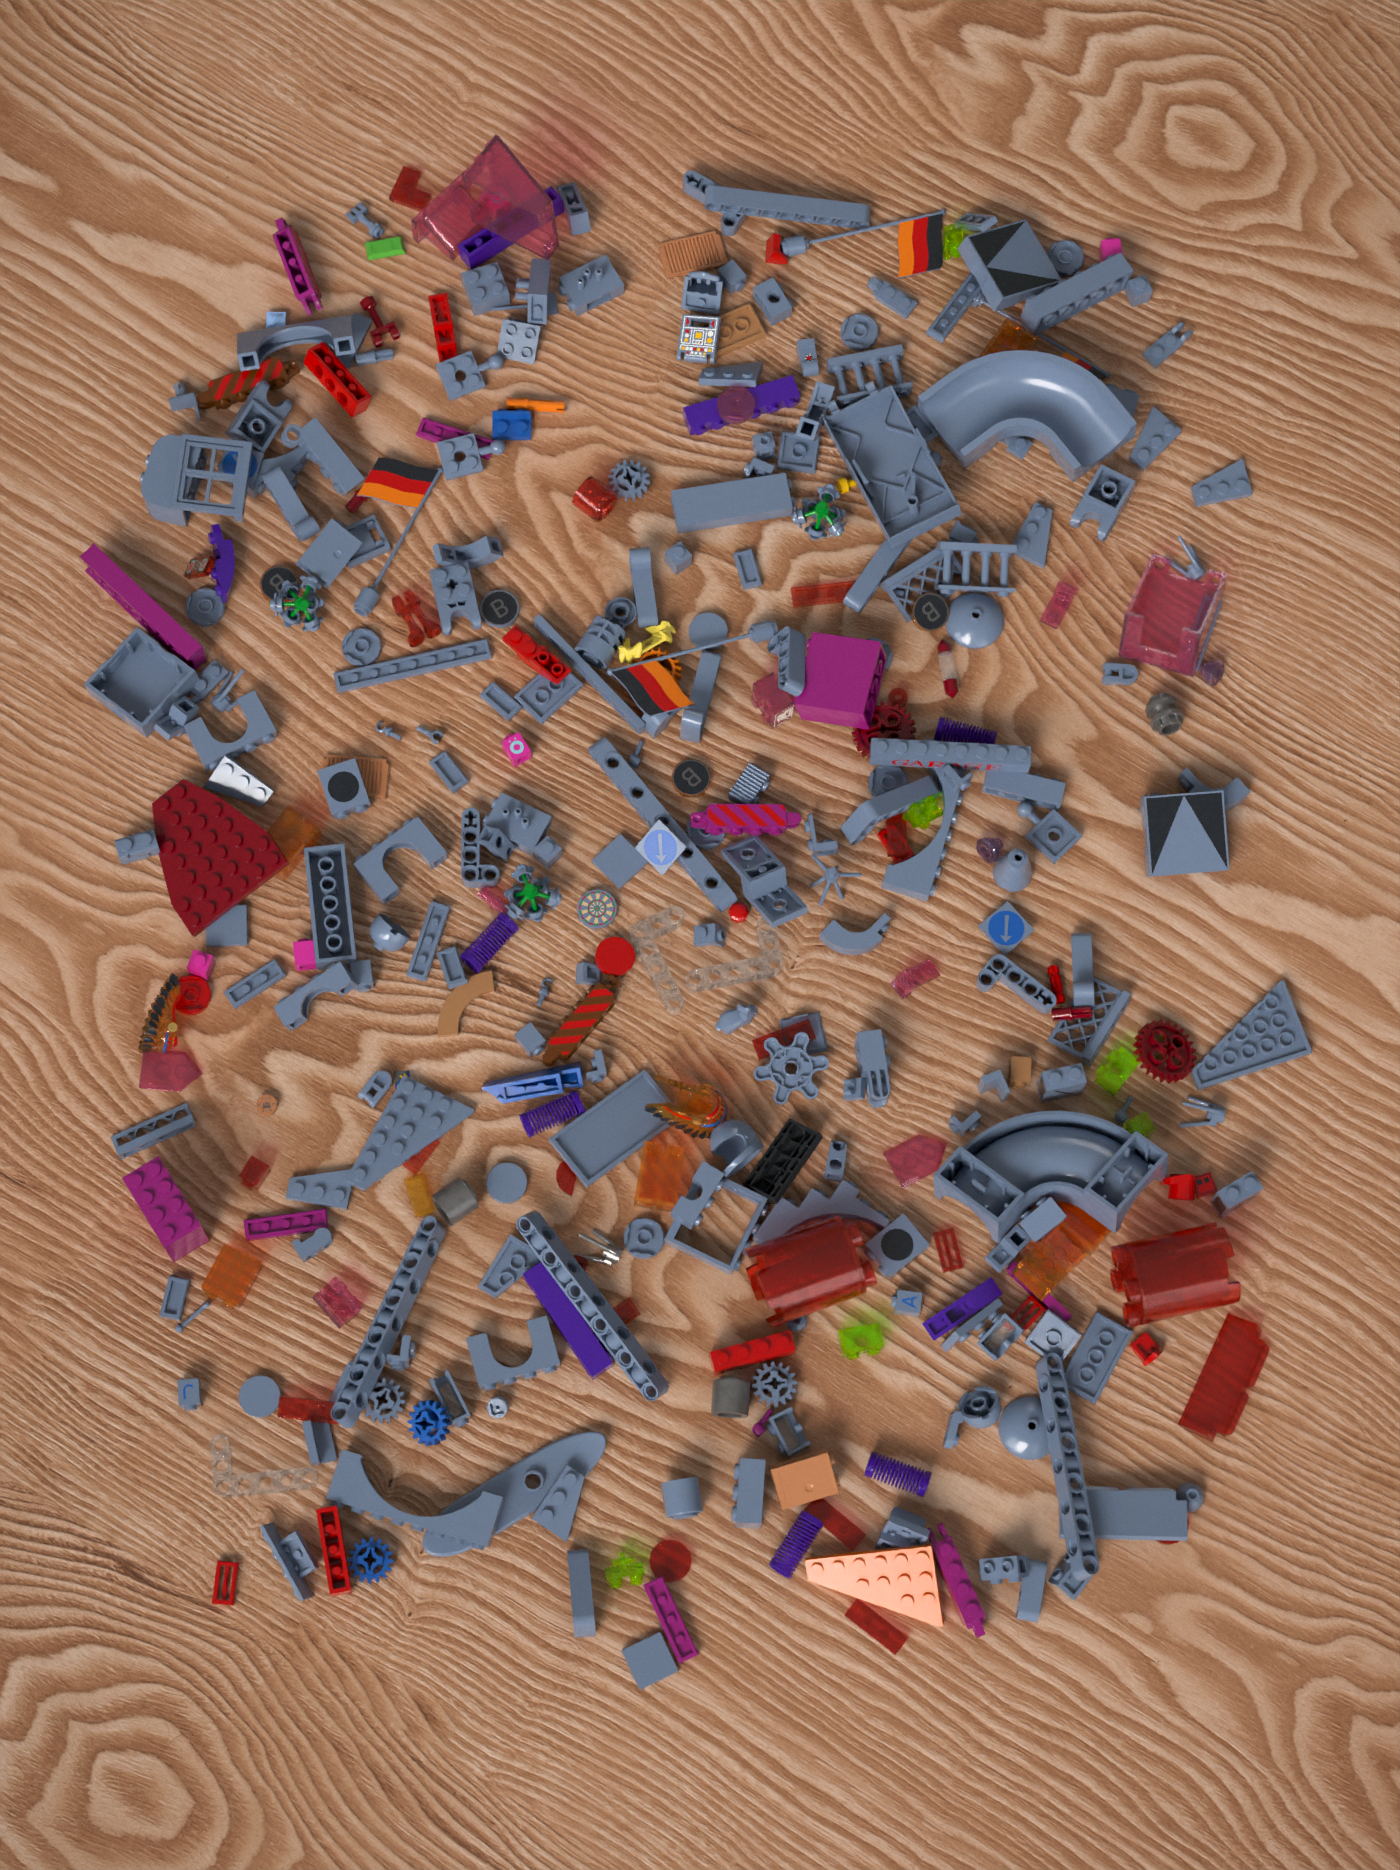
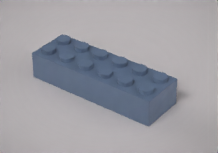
M1121 252L1115 256L1112 254L1099 264L1094 263L1089 269L1077 272L1072 278L1068 280L1063 279L1052 288L1047 287L1041 294L1030 296L1026 300L1019 320L1030 336L1034 337L1125 290L1133 269Z
M342 843L304 848L317 970L328 969L331 964L336 962H342L348 967L350 962L357 961L345 845Z

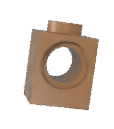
M1011 1056L1009 1060L1008 1085H1013L1014 1088L1029 1086L1031 1082V1057Z

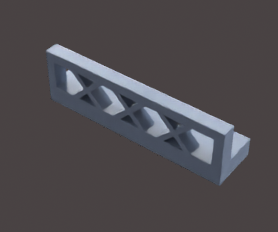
M187 1103L111 1136L120 1160L197 1125ZM185 1110L188 1116L175 1121L176 1114ZM161 1120L170 1122L168 1125L155 1129L157 1123ZM143 1128L150 1130V1133L139 1138L136 1137L139 1130ZM123 1137L131 1139L130 1142L121 1146L117 1142L118 1139Z

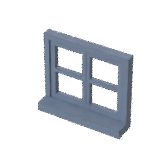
M182 434L171 509L234 516L235 521L243 522L253 455V443ZM191 446L212 449L209 471L188 469ZM216 450L238 452L235 474L213 472ZM186 476L208 479L205 501L183 499ZM212 480L234 482L231 505L209 502Z

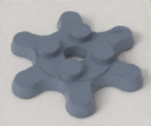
M804 1032L797 1033L793 1043L788 1047L782 1046L776 1038L770 1037L766 1039L764 1048L769 1052L771 1061L766 1066H759L754 1070V1078L756 1080H772L775 1083L776 1091L773 1099L779 1105L785 1104L788 1101L789 1094L794 1090L801 1091L807 1099L816 1098L819 1092L812 1082V1075L816 1071H823L828 1068L829 1061L827 1057L823 1055L812 1057L807 1053L806 1047L809 1043V1036ZM788 1063L796 1064V1073L788 1074L785 1070Z

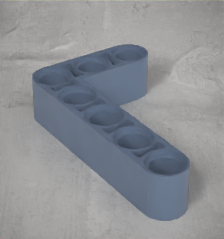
M702 650L689 699L695 705L685 708L682 716L680 739L700 743L722 654Z
M931 776L921 778L865 801L840 829L849 843L855 845L862 841L878 822L930 802L938 797L941 791Z

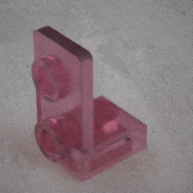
M1059 581L1054 595L1040 618V622L1057 629L1071 605L1077 589Z
M928 959L903 970L891 984L900 997L904 999L918 986L938 978L940 973L931 960Z

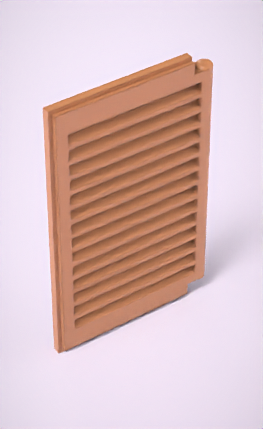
M716 230L660 243L661 247L658 248L667 279L687 275L691 271H704L721 267L728 263L721 236L716 234Z
M326 754V759H322L321 769L355 758L368 796L386 799L390 764H386L387 759ZM320 781L318 793L325 794Z

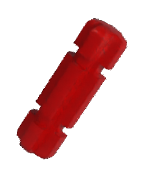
M1051 965L1047 970L1048 975L1051 976L1049 980L1052 993L1056 996V1004H1062L1065 1002V995L1062 993L1064 990L1061 975H1059V966Z

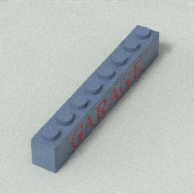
M871 738L869 765L943 769L949 764L952 768L961 770L1028 773L1031 766V746Z

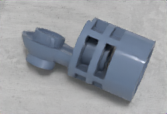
M624 597L615 598L607 604L604 619L600 615H596L593 618L592 623L588 626L587 631L575 647V651L584 661L600 669L607 668L618 650V646L621 645L627 635L624 629L635 620L637 615L635 604L630 599ZM619 612L626 613L624 616H617Z

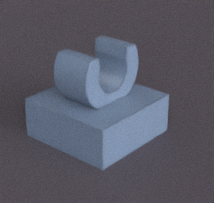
M845 1079L843 1099L846 1101L865 1099L866 1079Z

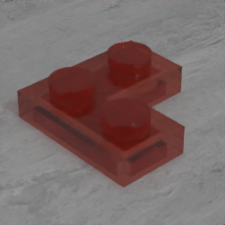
M403 166L391 191L389 201L425 213L431 200V194L416 189L421 172Z

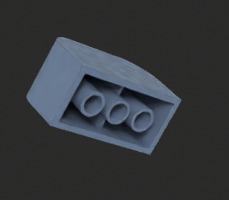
M166 435L155 442L151 455H147L145 463L147 468L145 472H142L140 478L141 492L151 517L159 521L187 527L191 511L171 509L181 436ZM191 446L188 469L204 470L207 461L205 448ZM186 476L183 499L195 500L201 478Z

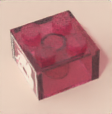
M774 672L753 683L750 700L753 706L761 711V717L766 725L769 724L773 729L792 718L794 703L787 692L778 688V678Z

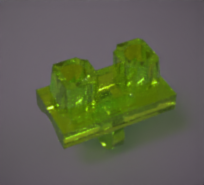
M954 224L943 227V257L945 260L952 256L954 258L961 256L957 249L963 242V230L961 227L956 228Z
M928 796L922 805L918 803L909 805V811L903 813L902 818L909 821L914 829L920 827V829L925 830L929 828L930 821L943 815V810L938 807L937 800L933 796Z
M624 1552L619 1553L620 1559L612 1560V1564L615 1567L604 1568L605 1576L609 1581L611 1589L621 1588V1577L629 1576L631 1586L642 1584V1574L644 1573L642 1562L634 1563L633 1557H624Z

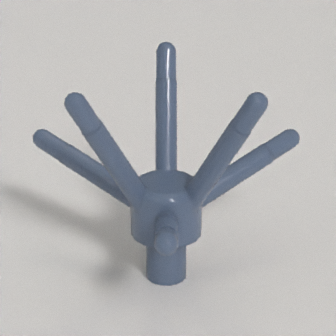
M814 854L811 855L815 862L825 871V876L810 884V887L813 888L821 882L827 881L819 901V906H822L832 883H834L839 898H844L837 881L838 877L862 876V873H839L838 865L827 868Z

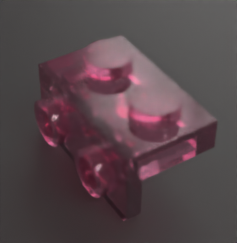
M334 1277L327 1286L312 1297L339 1329L354 1319L362 1309L359 1299L353 1296L346 1285L337 1277Z

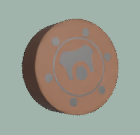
M262 1095L258 1098L256 1107L261 1115L270 1116L276 1112L277 1102L271 1095Z

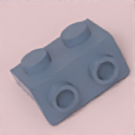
M408 1335L402 1336L400 1356L387 1354V1361L392 1366V1369L404 1370L405 1367L410 1368L411 1358L415 1359L416 1346L415 1342L412 1341V1337Z

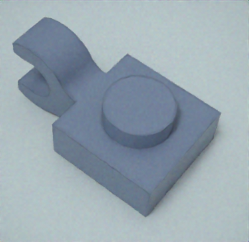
M1011 436L1000 440V442L1008 445L1006 451L1023 460L1033 442L1023 436Z

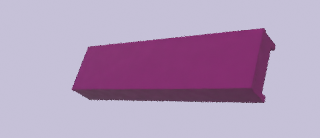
M94 543L80 556L88 565L85 572L166 650L195 671L203 663L207 662L203 647ZM189 659H191L192 665L187 663Z

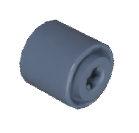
M698 1477L682 1478L661 1483L667 1518H673V1520L686 1519L698 1516V1513L704 1511Z

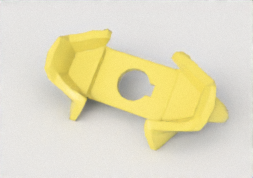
M662 621L658 626L646 627L645 630L652 636L642 643H637L634 647H630V638L625 639L622 646H618L620 663L623 664L625 660L627 665L632 664V658L641 657V654L663 641H668L671 644L673 641L671 632L676 633L674 627L668 621Z

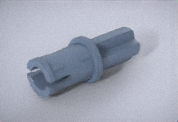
M391 348L378 351L371 349L370 352L355 354L357 366L371 363L375 365L376 362L394 358Z

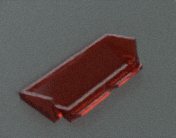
M1229 1313L1227 1314L1179 1420V1427L1212 1443L1216 1434L1223 1437L1233 1434L1249 1399L1246 1393L1247 1387L1251 1388L1255 1385L1270 1352V1348L1265 1341L1259 1339L1262 1330L1258 1324Z

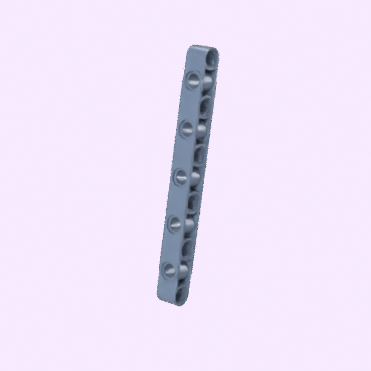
M603 737L590 746L588 751L592 758L650 829L660 819L668 824L667 827L672 828L681 837V841L687 846L684 851L691 852L692 856L684 857L681 854L677 861L718 911L722 913L738 901L731 888L607 738ZM610 762H616L618 763V766L610 767L608 764ZM639 791L643 795L641 797H635L633 796V793ZM714 881L717 886L711 888L707 886V883Z
M531 1211L519 1217L516 1222L518 1231L644 1398L648 1401H655L666 1394L669 1389L668 1383L657 1369L655 1363L542 1215L537 1211Z
M427 1216L421 1221L415 1236L412 1238L333 1405L331 1417L344 1428H351L357 1422L387 1361V1354H390L438 1253L446 1233V1228L433 1216Z
M1052 1352L1036 1362L1038 1389L1071 1571L1077 1580L1083 1581L1098 1572L1099 1563L1061 1357Z

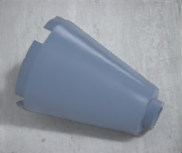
M1014 849L1001 856L993 867V878L996 884L1009 892H1018L1025 889L1033 876V869L1026 852L1021 849Z

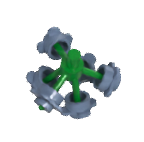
M832 484L818 487L817 492L820 493L821 502L817 499L809 500L804 498L802 500V508L794 507V513L791 514L794 524H798L799 528H802V524L807 523L808 516H811L813 519L817 518L816 522L811 523L809 527L804 529L812 540L827 537V533L824 532L825 527L820 524L822 518H825V521L831 524L827 529L830 533L828 535L829 538L833 535L835 537L841 536L845 531L843 527L847 523L842 524L841 521L846 516V511L838 509L836 505L830 508L827 503L833 502L835 498L838 499L840 497V493L835 490Z
M301 575L300 579L303 580L301 587L305 589L302 597H298V588L300 587L298 582L283 581L281 591L278 593L279 596L275 592L274 598L270 600L269 604L271 610H275V616H278L279 612V615L283 618L284 626L289 628L291 625H299L301 623L299 610L304 611L306 617L303 619L305 626L302 630L304 632L308 630L313 632L319 629L323 617H318L316 613L320 607L324 606V600L320 599L316 594V590L322 588V585L318 583V578L313 575H307V577ZM284 597L288 600H295L294 602H284ZM284 606H294V607H295V608L289 607V608H287L286 610H284Z
M525 864L518 865L515 871L511 873V877L516 878L520 883H525L526 886L522 889L520 885L515 884L510 890L506 889L504 891V896L510 902L509 905H504L508 909L507 914L515 920L517 918L524 920L522 915L525 910L521 907L526 900H531V904L527 907V913L524 915L525 919H532L536 922L542 921L548 909L543 907L542 904L536 903L535 898H546L545 904L550 905L551 910H554L556 905L559 906L562 899L559 887H556L555 890L550 889V879L546 876L542 879L533 878L531 884H529L534 867H528Z

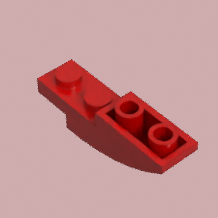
M517 625L502 637L503 642L517 653L518 658L551 682L558 685L572 672L568 666L546 647H541Z

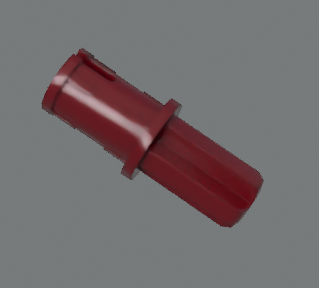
M360 489L355 491V495L345 505V508L350 513H355L363 502L368 501V497L357 496Z
M1072 1005L1065 1008H1052V1020L1074 1021L1076 1018L1092 1017L1093 1009L1091 1006L1073 1007Z

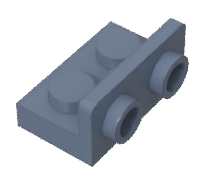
M1067 1552L1063 1562L1052 1572L1048 1582L1057 1586L1066 1596L1075 1601L1093 1576L1083 1581L1077 1580L1072 1574Z

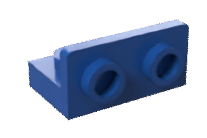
M498 409L497 411H492V440H531V411L525 409H518L516 411Z

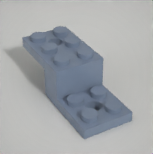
M757 835L750 836L721 849L723 858L741 877L743 895L772 928L808 913L805 903L787 885L785 866Z

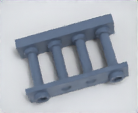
M902 344L828 358L826 364L827 373L836 375L841 396H837L836 400L838 408H845L869 396L865 387L862 367H873L878 391L886 388L880 367L881 363L886 362L891 363L897 385L892 386L897 396L905 397L911 394L913 384L912 382L904 383L899 365V360H902L903 356ZM852 369L855 372L860 392L848 394L843 371Z
M944 541L936 543V551H942L944 555L943 585L935 586V590H940V594H952V591L998 593L999 597H1009V593L1015 592L1016 588H1008V565L1011 554L1017 553V545ZM954 552H961L963 556L962 586L950 585L951 555ZM973 553H980V556H982L981 587L970 586V559ZM992 554H999V557H1001L1000 588L989 587V563Z

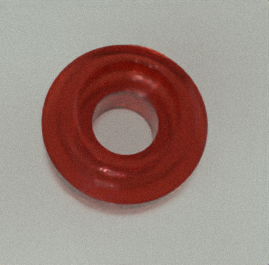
M895 688L890 691L888 700L891 701L892 706L898 703L900 707H903L908 701V694L904 689ZM895 695H901L902 698L896 699Z

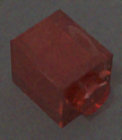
M251 1156L238 1176L240 1181H242L241 1185L248 1190L253 1188L258 1191L271 1169L269 1165Z

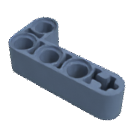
M687 171L683 175V191L704 204L705 192L703 191H705V188L708 186H720L695 171ZM719 212L723 214L721 218L722 234L725 236L735 235L746 220L747 215Z
M279 466L261 475L264 484L300 542L320 532L317 522L312 516L308 515Z
M649 547L629 549V564L637 609L638 628L658 626Z
M786 626L770 639L767 650L779 657L778 688L797 697L802 693L805 685L806 637L805 634Z
M470 807L462 813V882L468 888H493L500 882L499 869L494 865H480V844L476 841L480 835V815L478 810ZM469 817H473V827H469ZM469 835H474L476 839L474 841H468L466 840V837ZM474 854L476 858L474 860H467L466 856ZM469 873H473L476 875V877L471 880L467 879L465 876ZM489 873H493L496 875V877L491 880L487 879L485 876Z
M1071 933L1074 1007H1095L1091 933Z
M1002 954L994 955L980 971L976 980V986L982 992L990 991L1000 981L1042 1014L1050 1013L1056 1004V996ZM999 962L1003 965V968L997 969L993 963ZM1009 975H1017L1019 980L1012 981ZM987 977L990 979L991 983L984 984L981 981V978ZM1032 987L1035 993L1029 994L1025 988ZM1046 1000H1048L1049 1003L1044 1005L1043 1001L1045 1002Z
M588 1549L567 1550L574 1637L596 1636Z

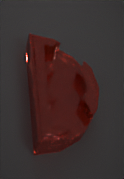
M563 1161L556 1171V1181L564 1194L572 1197L577 1176L566 1162Z

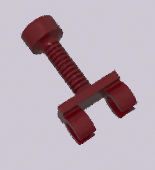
M373 296L365 297L360 301L363 311L369 312L377 329L370 331V338L376 348L383 346L380 336L388 332L393 340L400 338V333L394 321L386 325L382 323L375 310L377 303Z

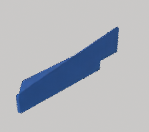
M579 1061L483 1083L482 1090L489 1092L502 1103L559 1094L564 1092L563 1088L584 1087L582 1065Z

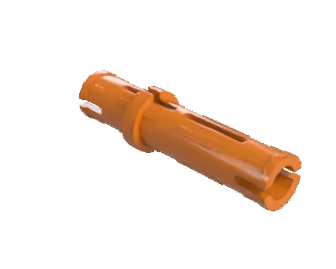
M507 397L506 410L525 409L527 411L564 413L565 401Z

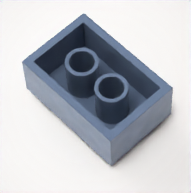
M740 1458L739 1464L735 1463L734 1479H737V1485L733 1487L732 1500H736V1506H732L731 1521L735 1522V1527L760 1529L765 1476V1460Z

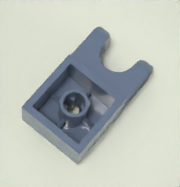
M265 380L255 385L224 433L232 440L252 442L253 450L263 453L293 406V402L289 399L281 401L276 407L271 406L266 399L270 385Z
M1101 464L1070 520V526L1079 528L1085 520L1094 519L1100 524L1097 531V539L1104 542L1133 494L1136 481Z
M468 562L429 570L443 635L452 634L451 623L456 617L460 616L469 619L473 629H481V618Z
M881 1029L857 1032L854 1045L859 1077L866 1079L867 1100L870 1106L881 1108L887 1103L890 1094L888 1076L890 1058L889 1054L885 1055V1047H887L886 1035H882Z

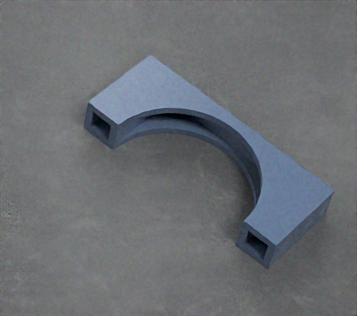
M351 315L237 333V356L240 370L259 369L262 361L271 353L287 346L302 343L319 344L324 342L335 351L336 356L356 353Z

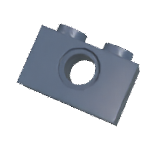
M773 277L753 287V298L771 326L791 317L793 308L790 298H786L783 294L784 291L781 284L777 283ZM775 299V300H777L778 302H775V303H774V302H771L770 300Z

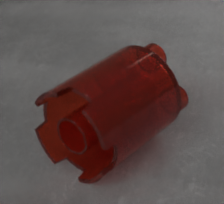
M836 1215L742 1250L743 1255L747 1254L749 1258H756L757 1263L746 1268L756 1301L765 1300L768 1308L774 1309L776 1313L766 1319L770 1328L866 1294V1288L877 1284L870 1262H863L856 1252L855 1248L864 1243L860 1229L855 1221L849 1222L848 1218L841 1219Z
M1214 1222L1111 1246V1256L1115 1267L1110 1269L1111 1284L1116 1294L1125 1293L1127 1302L1122 1303V1312L1128 1328L1218 1308L1240 1301V1282L1227 1281L1229 1273L1226 1259L1235 1256L1224 1227L1216 1228L1217 1223Z

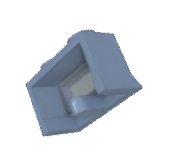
M1007 1313L997 1315L992 1321L994 1325L990 1330H983L977 1337L980 1340L976 1344L994 1361H997L1025 1332Z
M792 1407L768 1419L770 1424L767 1425L771 1436L776 1435L779 1441L776 1445L781 1455L786 1454L787 1458L809 1448L811 1445L810 1441L806 1440L800 1423H797L792 1413Z

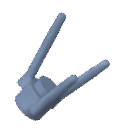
M1179 535L1178 539L1192 561L1187 567L1188 572L1167 556H1164V560L1181 572L1188 581L1192 578L1195 582L1207 572L1192 545H1189L1188 548L1183 538Z
M241 669L228 685L234 674L231 671L217 694L212 698L213 700L210 703L219 712L222 713L224 710L229 712L234 706L238 705L237 700L231 704L229 703L231 699L227 696V693L244 673V669Z
M1188 1096L1187 1099L1195 1103L1183 1101L1182 1104L1185 1106L1206 1111V1119H1209V1121L1181 1123L1180 1127L1216 1126L1217 1122L1223 1123L1225 1107Z

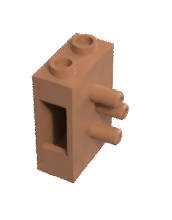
M825 1449L768 1466L777 1500L782 1510L839 1493L838 1486L841 1485L838 1475L833 1473L832 1466H835L831 1453L828 1454Z

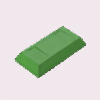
M402 236L365 243L368 260L405 254Z

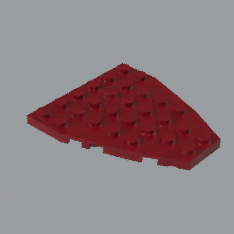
M184 779L152 803L155 835L160 849L158 854L171 905L194 937L290 864L269 832L220 797Z

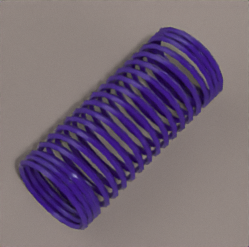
M940 716L934 740L945 742L946 739V742H956L957 740V742L961 743L963 741L964 743H974L975 741V743L980 744L981 742L982 744H994L997 731L991 730L990 732V729H988L986 732V728L983 730V727L980 728L978 726L976 729V725L973 727L972 724L969 727V723L967 725L964 723L962 726V722L959 724V721L955 725V720L952 723V719L949 721L947 718L945 721V717Z
M501 912L490 923V926H487L485 931H482L480 936H477L473 944H470L468 949L461 953L460 958L470 969L479 973L483 966H486V963L491 961L490 958H493V955H496L495 953H498V950L503 948L505 942H508L507 940H510V937L515 935L519 927L509 916Z
M574 1090L569 1092V1095L566 1094L562 1098L559 1097V1099L556 1098L552 1102L549 1101V1104L545 1103V1105H539V1108H532V1111L529 1110L519 1114L528 1137L535 1136L534 1130L538 1135L537 1128L540 1133H542L541 1128L544 1132L545 1128L548 1130L546 1121L550 1129H552L550 1121L553 1127H555L554 1121L557 1126L559 1125L558 1121L562 1125L555 1105L563 1123H565V1119L566 1121L572 1120L571 1114L575 1119L574 1112L577 1117L585 1113L583 1103L577 1091ZM568 1099L570 1100V1102H571V1104H572L573 1110H572V1108H571V1106H570V1104H569ZM552 1107H553V1109H554V1111H555V1114H556V1116H557V1119H556V1117H555V1115H554V1113H553ZM548 1108L550 1109V1111H551V1113H552L553 1119H552V1117H551V1115H550V1113H549ZM535 1114H536V1116H537V1118H538V1120H539V1123H540V1125H541V1128H540V1126H539V1124H538V1122H537V1119H536V1117H535ZM539 1114H540V1116H541V1118H542V1120H543V1123H544V1125H545V1128H544V1126H543V1124H542V1121H541V1119H540V1117H539ZM532 1116H533V1118H534V1120H535V1123H536V1125H537V1128H536V1126H535V1124H534V1122H533Z
M872 1451L864 1476L871 1479L874 1474L873 1479L875 1480L878 1474L877 1481L881 1477L880 1482H883L885 1477L884 1484L889 1477L888 1485L893 1477L891 1486L894 1485L896 1480V1488L900 1480L898 1489L901 1488L904 1480L902 1490H904L907 1483L905 1489L907 1491L911 1483L909 1493H911L915 1483L912 1493H915L918 1486L916 1496L924 1497L932 1472L925 1471L924 1469L921 1471V1468L917 1471V1466L914 1468L912 1465L910 1468V1464L904 1463L903 1465V1461L901 1463L899 1460L896 1462V1459L893 1460L892 1457L889 1459V1456L885 1459V1455L882 1457V1454H879L878 1456V1452Z
M803 1510L797 1516L798 1519H796L792 1528L789 1529L790 1532L782 1541L780 1548H778V1551H776V1554L768 1563L773 1570L789 1579L794 1575L792 1571H796L794 1568H798L797 1565H800L799 1562H802L800 1559L804 1558L802 1555H806L805 1552H808L807 1549H810L809 1546H812L810 1542H814L812 1539H816L815 1536H818L817 1533H820L819 1530L824 1526L819 1519Z

